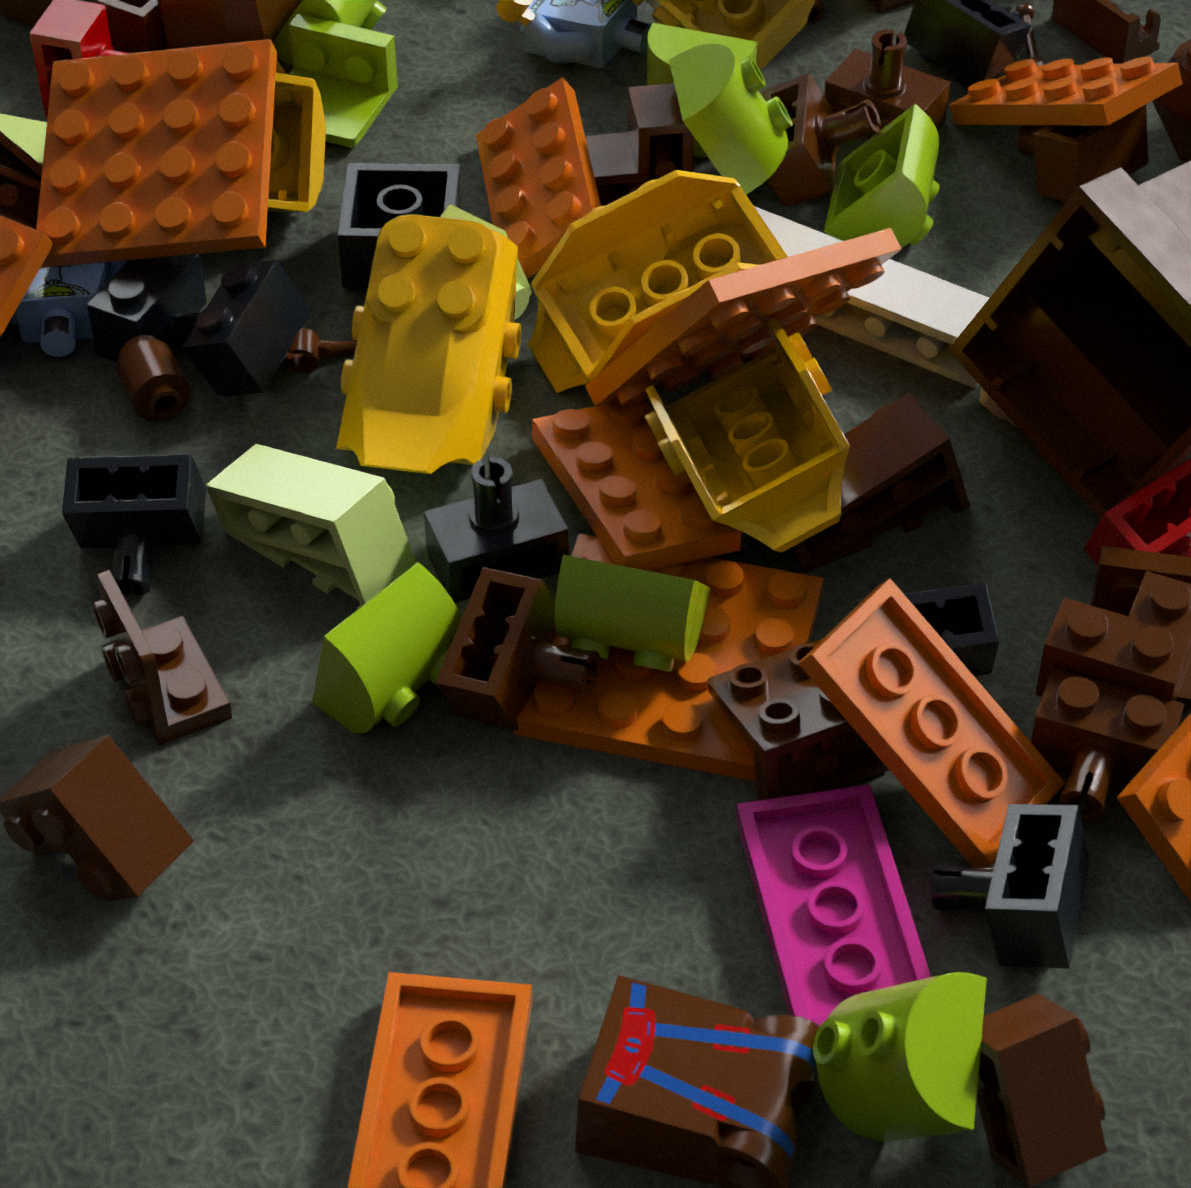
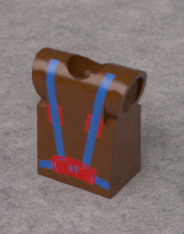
M618 975L578 1099L575 1152L708 1184L715 1180L722 1188H790L800 1148L794 1116L809 1100L815 1089L818 1073L817 1062L813 1056V1041L820 1026L806 1018L791 1015H772L753 1020L747 1010Z

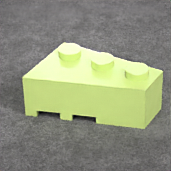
M255 444L206 484L225 533L282 567H285L290 561L296 562L317 575L312 580L313 586L327 594L337 587L356 598L360 603L357 610L416 564L394 504V493L383 477Z

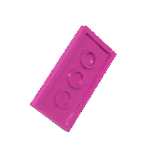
M870 784L737 804L736 824L789 1015L806 1018L820 1026L841 1002L853 995L931 977Z

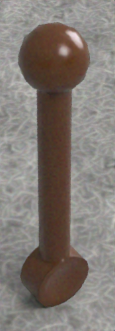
M1022 3L1016 7L1015 11L1020 14L1022 20L1031 25L1025 40L1026 60H1035L1036 66L1045 65L1044 60L1038 58L1031 22L1034 18L1035 10L1030 4Z

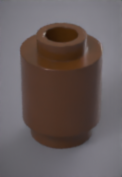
M150 335L134 337L121 347L118 354L117 373L136 413L142 418L152 421L166 419L178 414L187 405L191 389L171 348L166 343Z

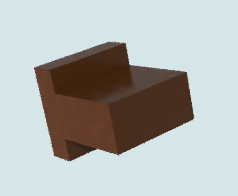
M1191 161L1140 185H1137L1120 167L1079 186L948 349L1100 519L1105 512L1191 458Z

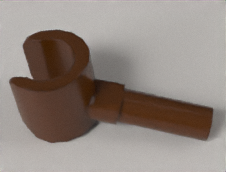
M301 328L289 348L286 368L291 373H312L316 370L318 358L355 355L357 341L320 340L314 331Z

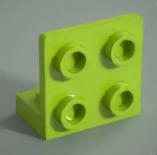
M298 13L289 24L293 69L289 75L315 79L321 94L325 116V142L354 148L398 88L394 35Z

